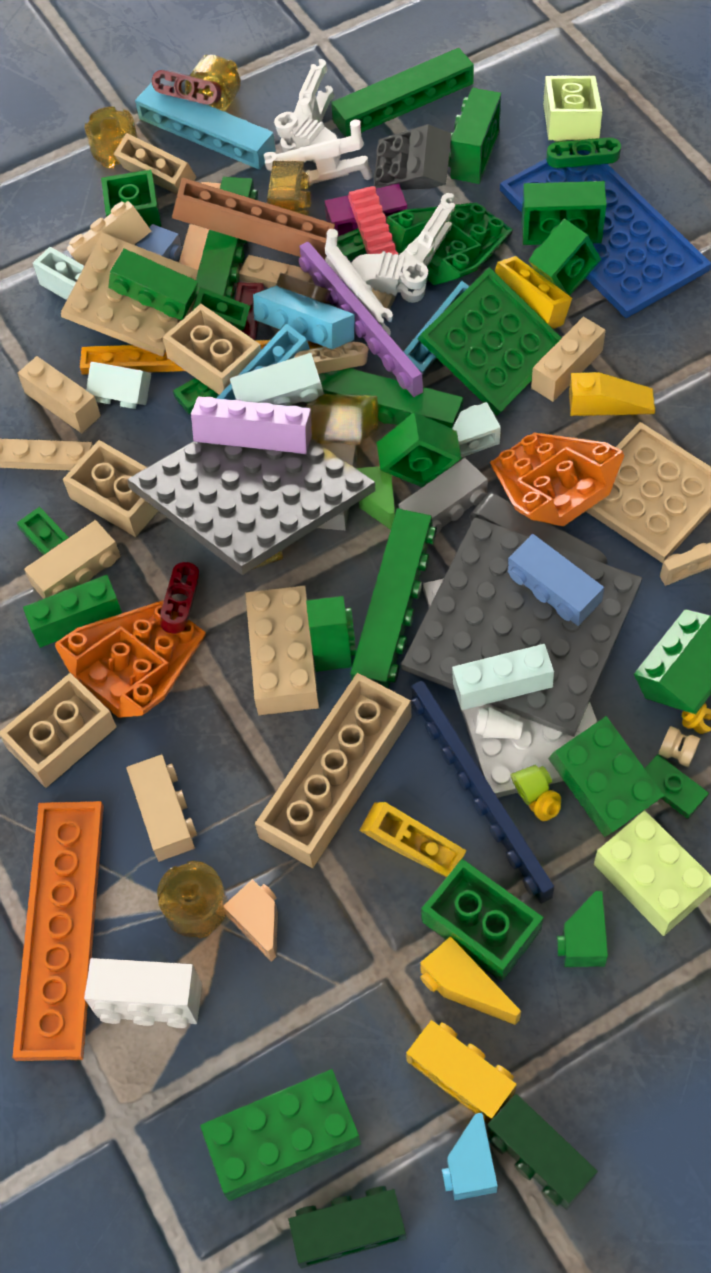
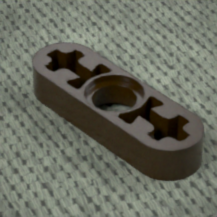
M283 273L279 274L276 283L279 287L326 304L331 290Z

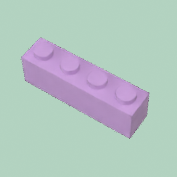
M198 397L191 413L194 442L306 454L312 437L310 408Z

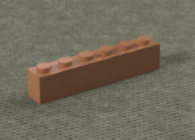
M183 177L172 214L173 219L301 257L299 246L309 241L324 260L326 258L327 231L334 229L335 224Z

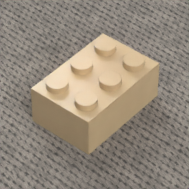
M202 304L197 306L163 336L167 358L219 395L231 383L230 378L238 376L261 351V345Z
M100 440L63 478L70 499L134 537L141 532L158 512L156 508L133 492L128 486L127 479L147 467Z
M69 673L0 731V737L6 748L47 788L117 726L111 712Z

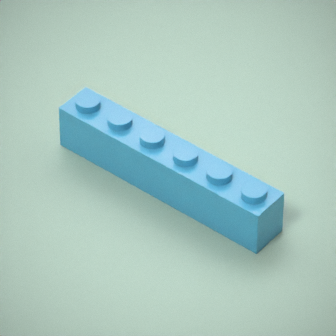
M152 82L135 100L140 120L260 170L265 164V153H275L276 151L274 133L207 104L158 93L154 90Z

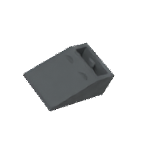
M427 124L379 139L374 172V186L376 189L398 183L401 190L431 189L446 185L451 133Z

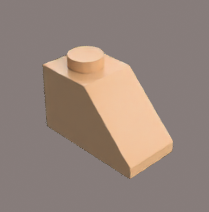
M252 879L223 907L227 917L272 962L276 958L278 911L275 904L277 897L268 886L263 884L260 887Z

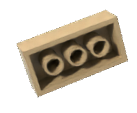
M305 586L245 592L254 699L258 716L318 709L316 674L309 631Z

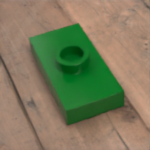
M659 754L645 767V770L664 794V797L661 799L687 819L692 816L709 795V792Z

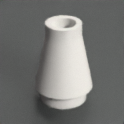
M490 707L487 710L480 708L476 720L475 733L481 734L482 738H514L519 740L523 721L516 720Z

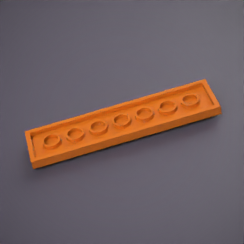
M101 801L38 804L12 1057L15 1061L83 1060L88 1009L84 996L93 947L104 811Z

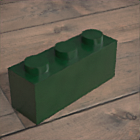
M517 1094L487 1124L486 1132L490 1135L488 1137L489 1143L502 1155L507 1152L517 1161L514 1167L529 1181L534 1178L543 1187L541 1190L543 1196L555 1207L561 1204L567 1210L596 1177L598 1171Z
M379 1186L365 1191L366 1197L352 1200L351 1196H343L331 1200V1206L317 1210L316 1206L312 1205L296 1210V1216L288 1218L300 1268L407 1239L395 1189L387 1191L386 1186Z

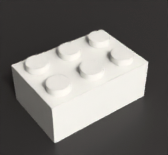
M91 958L84 1000L95 1015L100 1018V1021L105 1023L117 1024L120 1023L121 1019L134 1020L135 1024L151 1026L154 1025V1021L167 1022V1025L171 1027L185 1028L188 1023L197 1024L202 983L193 964Z

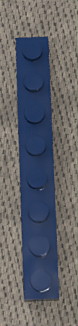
M423 680L412 685V699L410 700L414 712L418 716L422 714L427 722L425 727L432 740L438 739L442 746L441 753L448 765L453 764L458 771L456 776L460 785L465 791L469 789L472 793L475 809L480 816L485 815L491 824L489 829L492 836L498 843L502 841L506 847V857L510 865L514 869L519 868L523 874V884L527 892L532 897L536 895L541 904L552 899L554 885Z

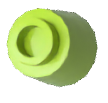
M532 765L510 774L518 794L527 805H530L544 792L548 791V785L552 783L551 776L544 766L538 768V766Z

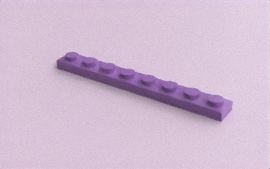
M309 241L300 245L301 257L299 258V264L301 269L311 275L315 285L331 290L328 301L332 305L335 304L339 309L355 314L354 330L357 336L363 337L370 351L382 359L385 369L388 372H393L401 388L407 389L413 397L423 393L422 373Z

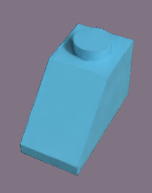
M482 1113L474 1115L447 1157L448 1168L442 1169L445 1191H453L454 1201L497 1193L498 1185Z

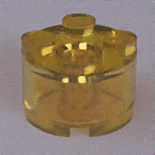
M203 55L190 73L191 76L212 80L220 85L222 90L220 100L215 104L207 105L221 111L228 109L240 90L241 79L237 71L238 67L232 60H226L216 55ZM186 80L185 93L188 95L192 90V85ZM199 88L198 93L208 94V97L213 96V91H210V88Z
M110 106L100 108L89 116L90 120L87 124L85 122L84 128L91 154L94 159L101 162L102 166L106 168L120 164L114 152L126 133L138 138L133 116L123 108V112L115 110V107Z
M189 861L187 864L170 868L161 878L157 889L159 907L166 922L175 932L186 937L206 938L220 926L226 916L223 906L228 902V897L220 877L211 866L199 861Z

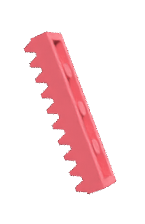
M370 186L349 192L348 199L367 254H382V251H386L385 253L390 252L392 255L398 254L395 250V243L392 241V234L389 232V225L386 224V216L383 214L382 205L379 203V196L376 194V187Z

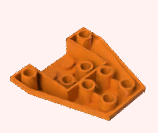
M534 432L525 436L521 442L512 448L501 452L490 464L516 511L531 520L565 526L610 495L623 461L624 453L622 450L606 442Z
M163 600L79 627L55 643V647L69 673L118 718L143 716L163 701L205 638L206 632L189 619L186 629L180 633L172 634L164 631L160 626ZM173 611L171 620H176L178 612Z

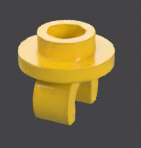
M706 703L702 705L696 715L682 711V725L685 728H693L699 734L711 731V728L703 721V718L711 720V709L707 708Z
M548 790L537 801L532 802L528 806L538 819L548 821L559 813L561 809V796L554 790Z

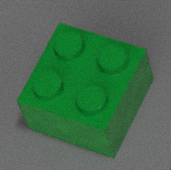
M151 169L101 178L106 217L111 214V209L120 202L126 203L129 201L149 228L152 224L162 227Z
M564 218L559 225L552 229L550 236L544 243L533 251L528 261L535 271L570 296L602 259L589 236Z
M413 412L377 442L380 470L419 487H424L462 459L457 431L416 412Z

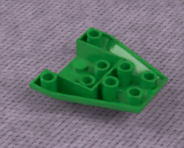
M477 202L455 205L449 221L452 223L451 230L448 231L433 255L432 260L427 265V280L433 285H438L477 271L512 234L513 229ZM437 207L407 209L387 217L386 222L389 225V231L392 234V240L395 243L398 255L421 234Z

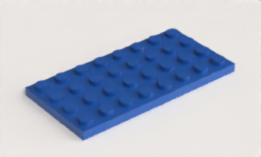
M580 150L577 152L580 155L590 154V152L586 150ZM544 159L500 183V191L522 213L524 183L605 181L607 206L602 243H593L602 260L588 274L586 279L625 318L632 316L709 272L711 269V262L608 164L553 168Z

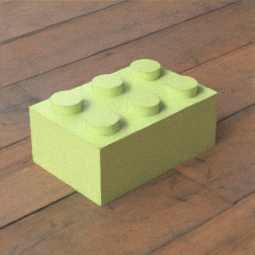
M545 76L543 105L548 140L563 142L567 140L600 138L602 107L596 77Z
M645 810L597 850L594 861L595 867L663 936L711 895V875Z

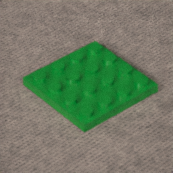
M489 267L417 339L483 403L487 402L492 412L498 416L532 381L533 367L562 337Z

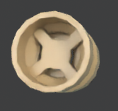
M670 726L661 745L659 755L667 759L673 757L678 760L679 764L689 767L701 738L694 735H683L680 729Z

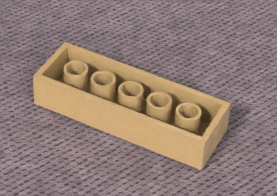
M357 673L255 822L258 837L307 866L314 868L412 718L411 700Z

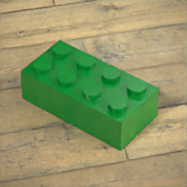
M333 1069L200 1125L223 1193L229 1201L361 1145L359 1134Z

